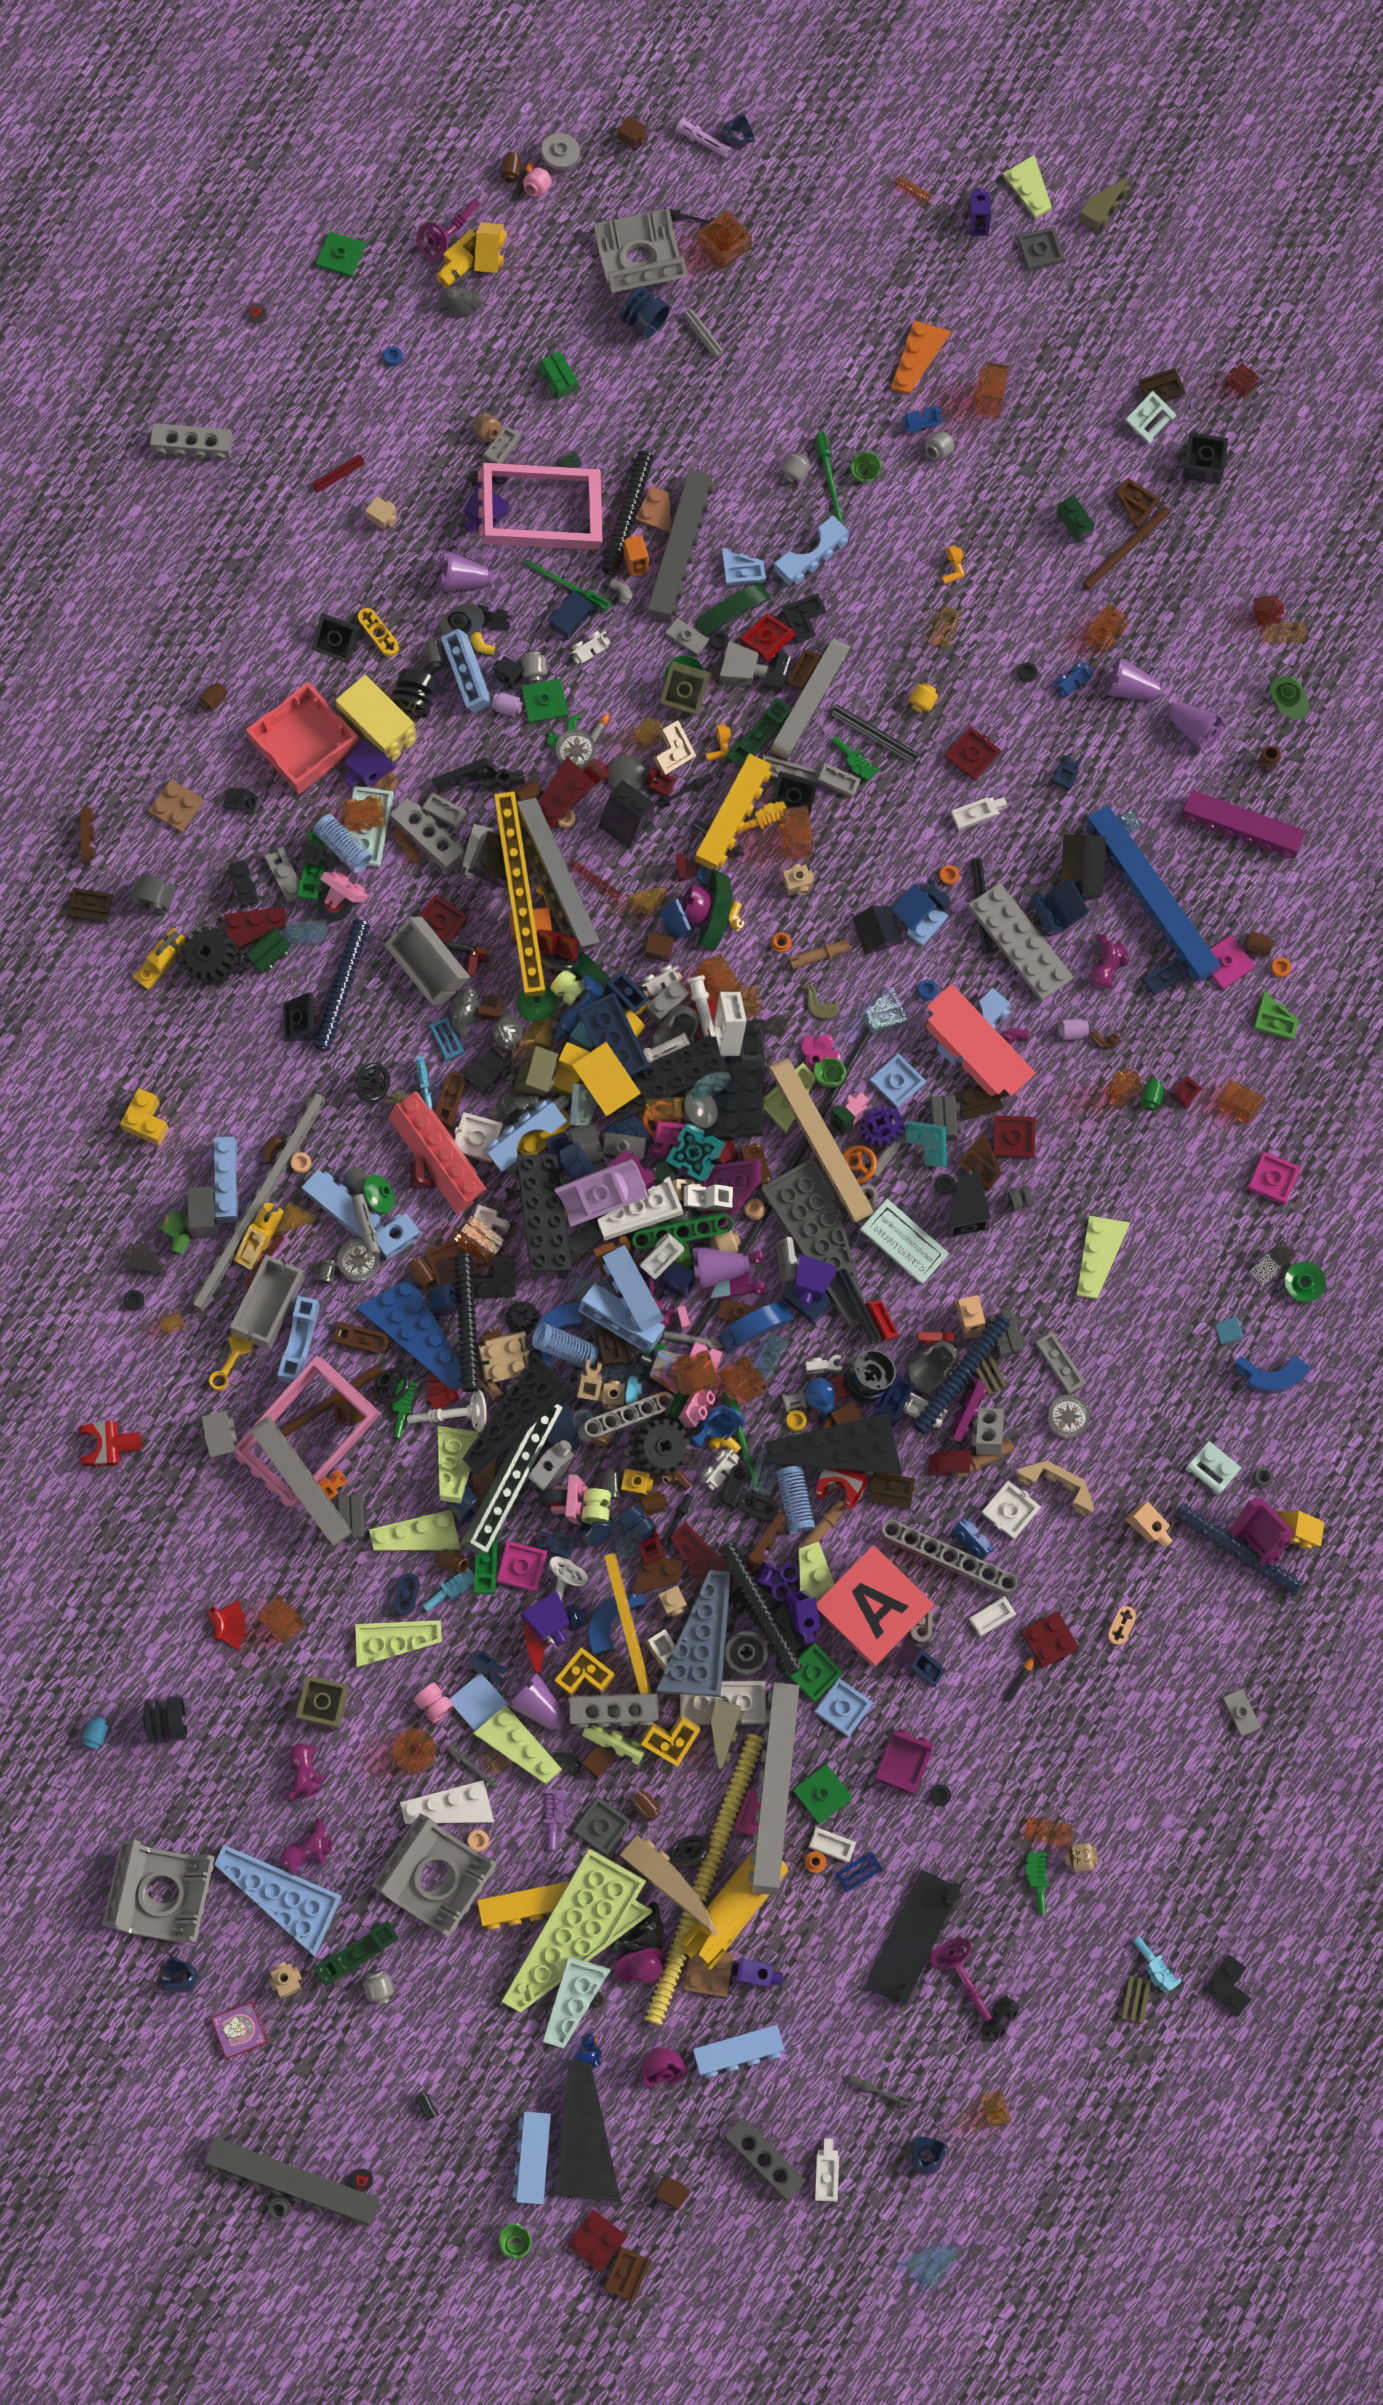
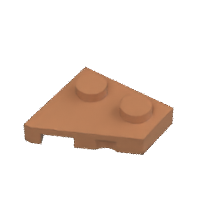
M650 486L635 521L670 534L669 492Z

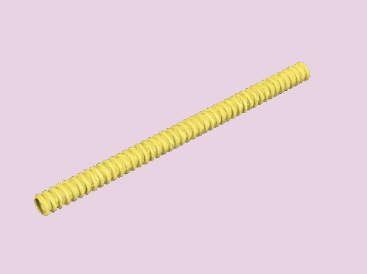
M747 1734L746 1736L748 1740H745V1747H742L741 1759L737 1761L739 1765L735 1767L736 1772H733L734 1778L730 1780L732 1784L728 1786L729 1791H726L727 1797H724L725 1803L721 1805L723 1809L719 1811L720 1816H717L718 1822L714 1824L716 1828L712 1830L713 1835H710L709 1852L704 1861H701L700 1864L702 1866L698 1868L700 1872L696 1874L697 1880H694L693 1883L695 1885L691 1887L703 1905L704 1902H707L706 1896L710 1894L708 1892L709 1889H712L713 1877L717 1875L715 1872L719 1870L718 1864H721L720 1858L724 1856L722 1852L726 1850L725 1845H728L727 1838L730 1839L731 1836L729 1833L733 1831L731 1827L735 1825L734 1819H737L738 1816L736 1814L740 1812L738 1808L742 1806L743 1794H746L747 1791L745 1789L749 1787L747 1783L751 1781L750 1775H753L754 1772L752 1770L756 1768L754 1764L758 1762L759 1750H762L763 1747L761 1745L765 1743L762 1737L754 1734ZM682 1912L683 1918L679 1920L681 1924L677 1926L676 1938L672 1940L674 1942L670 1945L672 1949L668 1951L669 1957H666L665 1960L667 1962L663 1964L664 1971L661 1973L662 1976L658 1978L660 1982L656 1984L657 1990H654L655 1995L651 1997L653 2001L649 2003L650 2009L646 2011L648 2015L644 2017L645 2021L658 2026L663 2024L661 2020L665 2019L664 2012L668 2010L666 2008L670 2005L668 2001L672 1999L671 1993L675 1991L673 1987L677 1985L676 1980H679L678 1974L682 1972L680 1968L684 1966L683 1960H686V1953L682 1950L684 1945H681L680 1941L696 1922L686 1912Z

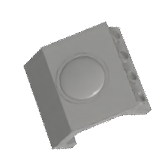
M669 208L593 224L606 282L612 293L688 277L685 259L683 256L680 257L674 237ZM644 247L651 251V256L643 262H631L627 259L628 252L634 248Z
M420 1813L371 1886L442 1935L449 1937L456 1930L463 1915L468 1912L475 1897L480 1894L487 1879L494 1873L497 1863L464 1844L435 1824L436 1822ZM434 1861L444 1862L447 1865V1875L444 1882L432 1892L424 1891L420 1884V1875L424 1867Z
M121 1840L102 1926L127 1934L190 1945V1942H196L215 1857L211 1855H186L149 1848L141 1845V1842L137 1840ZM158 1877L170 1878L178 1885L179 1895L174 1901L169 1903L156 1902L147 1894L148 1884Z

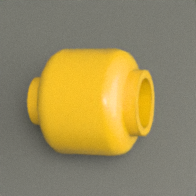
M923 682L914 687L908 700L912 704L911 708L922 714L923 711L929 712L932 710L938 695L934 687Z

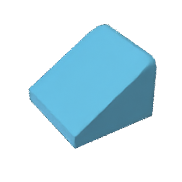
M1237 1317L1215 1325L1221 1345L1241 1340L1243 1337Z

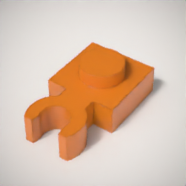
M337 1469L332 1473L329 1480L324 1477L318 1484L331 1500L338 1494L336 1489L344 1486L348 1480Z

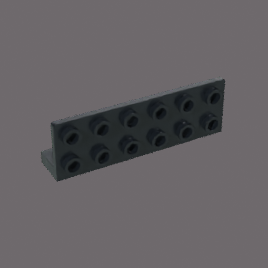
M710 1035L650 1063L649 1068L630 1076L641 1094L614 1111L613 1115L617 1122L623 1121L727 1071V1065Z
M518 1155L516 1161L530 1271L557 1272V1279H566L572 1269L564 1206L561 1198L555 1192V1188L561 1186L557 1155Z
M920 1871L867 1983V1989L904 2007L906 2006L962 1885L956 1882L951 1884L927 1871Z

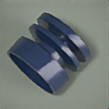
M640 286L624 302L619 313V319L622 322H626L629 327L635 326L634 329L639 335L649 339L666 321L670 312V306L662 299L655 298L654 293L649 292L645 286Z

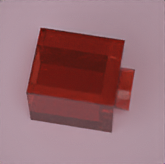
M1242 363L1237 368L1233 367L1227 375V385L1243 398L1257 386L1259 376Z
M1277 595L1254 598L1253 614L1257 625L1281 623V615L1284 614L1283 602L1280 603Z

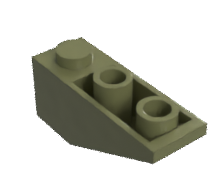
M1124 178L1090 197L1080 212L1079 222L1098 232L1101 227L1105 228L1110 220L1108 216L1109 211L1115 213L1120 205L1116 199L1118 196L1124 199L1129 192V179Z
M717 1698L710 1720L718 1768L722 1769L723 1765L728 1766L731 1757L728 1749L730 1744H735L738 1732L734 1730L736 1723L741 1724L744 1712L741 1711L740 1705Z

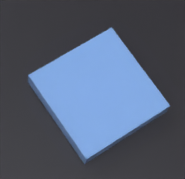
M899 1053L869 1079V1082L896 1109L902 1106L927 1082Z
M479 1673L449 1699L456 1711L474 1731L479 1729L505 1705L508 1706L504 1698L482 1673Z
M838 1678L814 1713L849 1738L873 1702Z

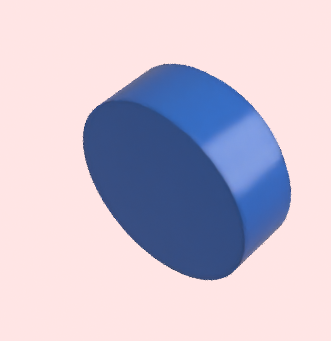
M395 346L386 348L383 352L384 362L389 366L400 364L403 359L402 351Z
M705 866L699 869L697 878L701 885L709 886L711 869Z
M929 979L921 981L917 989L918 995L924 1000L934 999L938 993L937 984Z

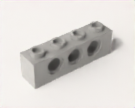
M153 423L150 446L152 453L159 456L174 454L176 457L184 458L188 455L194 456L197 459L212 457L215 460L223 461L230 459L233 436L232 431L229 429ZM171 440H176L174 443H168ZM189 442H196L193 445H188ZM210 443H214V444H215V445L212 446V447H208V446H207V445L210 444Z
M407 798L390 814L391 821L448 874L464 859V847L458 841L454 842L449 838L450 834L444 828L440 829L429 814L425 815L415 801L411 802ZM418 819L419 823L411 824L410 821ZM427 832H432L434 834L432 837L429 838L424 836V834ZM442 845H445V846L448 847V848H447L446 850H444V851H441V850L438 849V848H439L440 846H442Z
M657 1693L572 1696L569 1698L570 1724H576V1727H589V1723H598V1727L611 1726L610 1722H619V1726L632 1725V1721H640V1725H652L653 1721L659 1719ZM632 1704L639 1705L641 1712L638 1716L631 1713L630 1707ZM592 1705L597 1708L598 1714L596 1717H591L588 1714L589 1706ZM611 1705H616L619 1708L618 1716H612L609 1713Z

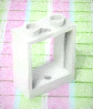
M720 992L714 1030L718 1051L721 1056H740L747 1022L740 992Z

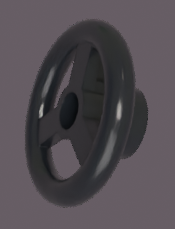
M544 952L540 955L541 963L550 968V972L554 975H559L563 971L573 970L580 964L578 956L577 959L571 961L558 954L551 955L553 960L549 962L546 960V957L550 955Z
M369 1063L359 1070L354 1084L357 1096L364 1102L374 1103L386 1095L390 1087V1075L382 1064ZM370 1069H375L373 1073L367 1072ZM381 1072L384 1076L382 1090L378 1087V1078ZM361 1088L373 1090L375 1096L368 1097L364 1095Z
M392 1367L383 1371L373 1385L375 1400L381 1404L389 1405L403 1398L410 1385V1377L407 1371L400 1367ZM404 1379L402 1389L396 1394L395 1390L398 1383ZM379 1388L386 1390L389 1393V1398H382L379 1394Z
M699 1835L683 1837L671 1846L668 1852L669 1861L677 1867H695L707 1856L710 1849L709 1842L706 1838ZM689 1842H700L699 1844H696L694 1846L684 1845ZM677 1850L683 1854L681 1861L675 1858Z

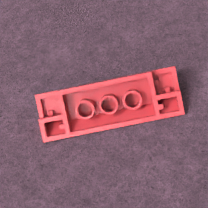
M414 1091L400 1104H395L388 1119L415 1157L424 1159L425 1171L435 1182V1185L457 1215L474 1203V1199L487 1190L478 1178L477 1171L434 1111L428 1108L418 1092Z

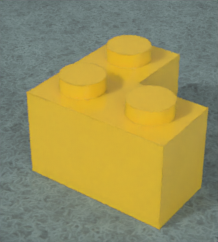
M481 222L476 232L474 271L497 273L499 267H503L504 256L500 255V252L507 240V231H504V224Z
M568 1042L566 1043L558 1060L559 1067L553 1078L554 1084L551 1090L572 1098L573 1084L582 1082L572 1064L589 1054V1051Z
M138 1088L120 1125L123 1131L160 1146L169 1127L167 1122L153 1116L160 1103L156 1095Z
M1275 1511L1295 1532L1290 1539L1291 1544H1298L1299 1548L1311 1550L1312 1547H1321L1324 1528L1323 1521L1301 1511Z
M581 1647L554 1682L557 1687L570 1697L577 1692L584 1682L588 1683L602 1695L615 1679V1674Z
M680 1715L670 1732L655 1723L649 1725L642 1735L640 1742L642 1746L678 1767L700 1732V1727L695 1722Z

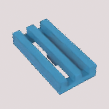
M448 1017L429 1024L446 1061L465 1053ZM443 1023H446L458 1050H454L442 1026ZM435 1027H439L451 1052L450 1054H447Z

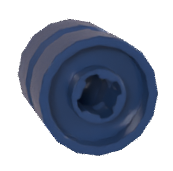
M639 1504L629 1508L618 1519L619 1525L625 1531H630L629 1536L636 1544L645 1541L658 1527L651 1518L645 1517L646 1512Z

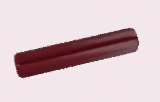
M358 454L312 483L314 490L319 493L364 465L363 457Z

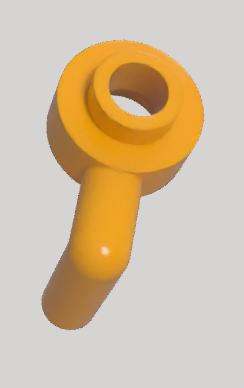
M956 545L946 548L947 557L951 565L954 566L955 572L941 577L944 585L963 578L965 575L961 565L963 552Z
M725 724L716 725V734L721 751L706 753L707 761L727 758L726 754L729 752L728 739H731L730 728L726 727Z

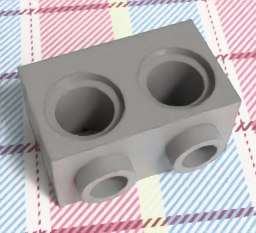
M978 1408V1416H975L973 1428L977 1429V1434H973L972 1446H976V1455L1002 1456L1004 1409Z

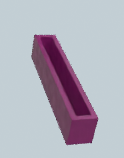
M1191 790L1182 817L1188 823L1196 824L1197 822L1204 825V828L1207 830L1215 831L1216 829L1223 832L1227 837L1233 838L1235 836L1241 838L1246 844L1252 845L1254 843L1260 845L1265 851L1271 852L1274 850L1279 852L1284 858H1296L1305 834L1303 829L1195 790Z

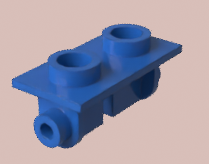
M934 405L922 409L923 416L921 417L919 410L905 413V416H902L903 428L907 432L915 433L920 431L921 428L937 427L939 423L944 422V419L939 415L941 414L940 406L936 407Z
M1089 662L1076 663L1070 668L1072 671L1068 675L1064 673L1055 680L1057 683L1052 687L1060 689L1058 693L1061 697H1067L1078 688L1074 683L1075 680L1080 686L1092 677L1093 671L1089 667L1086 668Z
M964 1518L952 1530L955 1533V1537L969 1548L970 1553L980 1560H983L986 1555H989L994 1550L991 1547L993 1544L983 1534L978 1538L975 1536L979 1530L970 1520L967 1521Z

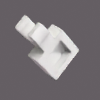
M478 1205L471 1222L472 1226L489 1232L495 1227L507 1233L510 1227L509 1221L497 1217L498 1211Z
M834 1355L829 1361L822 1360V1358L810 1359V1362H806V1375L827 1373L828 1371H842V1366L837 1367L833 1364L834 1361L841 1360V1356Z

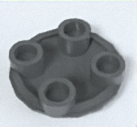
M627 755L618 757L608 767V781L614 789L621 780H624L636 790L640 789L646 782V767L636 757Z
M694 1089L686 1093L684 1100L685 1111L683 1112L684 1119L700 1128L707 1129L716 1122L718 1116L714 1099L710 1094L701 1089Z

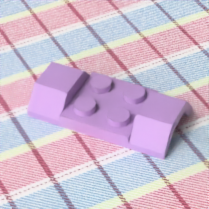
M632 1159L609 1166L555 1188L556 1194L561 1198L571 1227L648 1197L643 1178Z

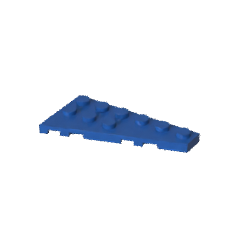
M412 1278L401 1282L356 1307L360 1313L364 1314L409 1355H412L451 1391H455L462 1386L461 1380L463 1378H461L462 1372L460 1367L462 1366L460 1365V1360Z

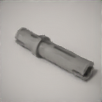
M364 1194L355 1195L352 1201L361 1228V1239L364 1240L367 1255L369 1257L376 1256L381 1252L376 1239L377 1232L373 1228Z

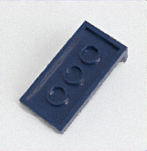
M615 992L577 1009L576 1014L580 1016L595 1049L607 1042L629 1076L650 1067Z

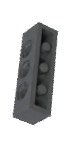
M744 2117L724 2136L727 2139L725 2144L733 2152L738 2150L743 2155L740 2158L741 2161L748 2168L753 2166L758 2171L756 2176L764 2184L769 2182L774 2187L772 2192L780 2200L783 2198L788 2200L806 2182ZM746 2138H750L754 2142V2148L750 2151L744 2150L741 2145L742 2141ZM766 2154L770 2158L768 2166L762 2167L758 2164L757 2158L759 2155ZM777 2170L783 2171L786 2175L785 2180L781 2183L773 2179V2173Z

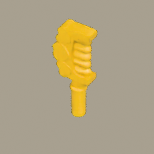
M780 801L774 804L769 802L763 805V808L755 811V819L745 822L746 824L742 832L756 826L764 829V826L772 824V822L775 823L776 820L780 821L781 818L784 819L785 817L786 819L790 818L785 803Z

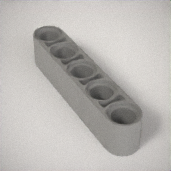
M661 1392L591 1418L578 1428V1436L584 1442H591L660 1416L667 1412L671 1402L674 1401V1397L669 1392ZM659 1400L664 1402L665 1407L660 1405ZM641 1406L647 1410V1414L641 1410ZM623 1413L628 1415L629 1421L624 1418ZM605 1420L610 1422L611 1427L606 1425ZM587 1427L593 1430V1434L587 1431Z

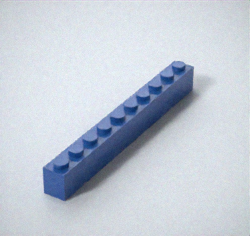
M1106 805L1089 815L1086 825L1088 832L1095 836H1106L1105 851L1109 855L1108 859L1111 865L1118 868L1123 882H1128L1133 896L1136 899L1139 898L1142 902L1144 912L1147 915H1151L1158 931L1161 930L1165 935L1164 939L1167 945L1174 948L1176 957L1181 963L1184 962L1188 968L1189 976L1192 979H1196L1199 984L1219 972L1221 964L1110 806Z

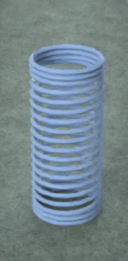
M331 814L325 815L316 823L313 833L345 865H348L354 873L364 869L371 861L372 854L351 833H348V830L343 828L344 826L338 820L336 821L334 816Z
M546 1323L538 1326L532 1339L534 1348L550 1355L552 1354L585 1370V1361L588 1358L589 1351L591 1350L588 1359L590 1360V1368L595 1364L599 1350L597 1345ZM546 1327V1329L544 1330V1332L542 1333V1335H541V1337H540V1339H539V1336H540L542 1330Z
M790 1466L776 1472L780 1486L779 1489L781 1490L780 1493H782L783 1507L785 1508L784 1511L787 1518L786 1522H788V1531L791 1534H797L798 1530L796 1529L804 1528L806 1532L815 1528L814 1520H811L813 1519L811 1516L813 1513L809 1509L811 1507L809 1505L810 1502H808L809 1498H807L809 1495H807L808 1491H805L807 1488L805 1487L806 1484H804L805 1480L803 1479L805 1477L803 1476V1467ZM801 1478V1479H798V1480H795V1481L786 1482V1481H789V1480H792V1479ZM795 1482H800V1483H797V1484L789 1485V1486H788V1484L795 1483ZM803 1489V1490H799V1491H797V1492L789 1493V1492L794 1491V1490ZM802 1493V1494H799V1495H796V1496H790V1495H793V1494ZM800 1500H804V1501H801V1502H799V1503H794V1504H792L793 1502L800 1501ZM804 1504V1505H801V1506H798V1507H792V1506H795V1505ZM806 1515V1516H803V1517H800V1518H797V1519L794 1518V1517H797V1516Z

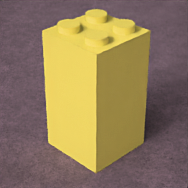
M366 675L336 699L338 715L362 739L365 738L390 760L395 761L405 747L410 748L415 743L416 731L414 722Z

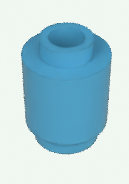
M94 1717V1720L89 1719L82 1739H84L82 1745L98 1750L99 1746H102L109 1726L106 1725L107 1721L99 1717Z

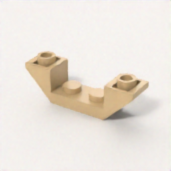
M1049 1461L1018 1469L1015 1477L1019 1478L1018 1481L1025 1486H1030V1484L1035 1486L1041 1472H1043L1047 1479L1053 1482L1058 1480L1064 1483L1063 1486L1073 1492L1075 1489L1079 1492L1072 1506L1075 1507L1074 1510L1078 1514L1083 1516L1088 1514L1091 1516L1094 1506L1084 1479Z

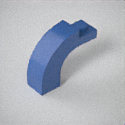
M785 1301L776 1302L740 1318L728 1326L729 1329L718 1337L727 1354H731L752 1339L766 1332L784 1327L794 1318Z
M579 1303L565 1304L554 1308L540 1320L536 1329L542 1323L549 1324L560 1330L581 1328L580 1312L578 1311ZM546 1327L542 1330V1332H541V1334H540V1336H539V1339H540L542 1333L544 1332V1330L546 1329ZM533 1347V1353L542 1352L538 1356L552 1369L550 1354Z
M1295 1355L1283 1369L1276 1372L1262 1371L1242 1356L1238 1358L1233 1366L1236 1368L1235 1371L1243 1378H1250L1246 1384L1247 1387L1266 1394H1277L1292 1389L1303 1380L1311 1369L1308 1364Z
M633 1594L627 1596L630 1611L645 1607L643 1595ZM615 1595L608 1598L598 1607L591 1620L589 1638L593 1657L614 1651L610 1637V1627L615 1618L620 1615Z

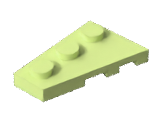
M1035 155L1003 173V178L1035 219L1051 210L1052 206Z
M802 1063L795 1071L809 1094L816 1082L814 1073ZM775 1087L764 1097V1112L787 1134L795 1117L779 1088Z
M819 1541L798 1549L799 1591H807L816 1597V1602L834 1586Z
M589 1723V1727H585L582 1736L603 1747H613L616 1754L621 1757L624 1755L632 1757V1762L639 1765L647 1751V1748L641 1745L640 1739H630L625 1737L620 1731H610L604 1727H598V1723Z

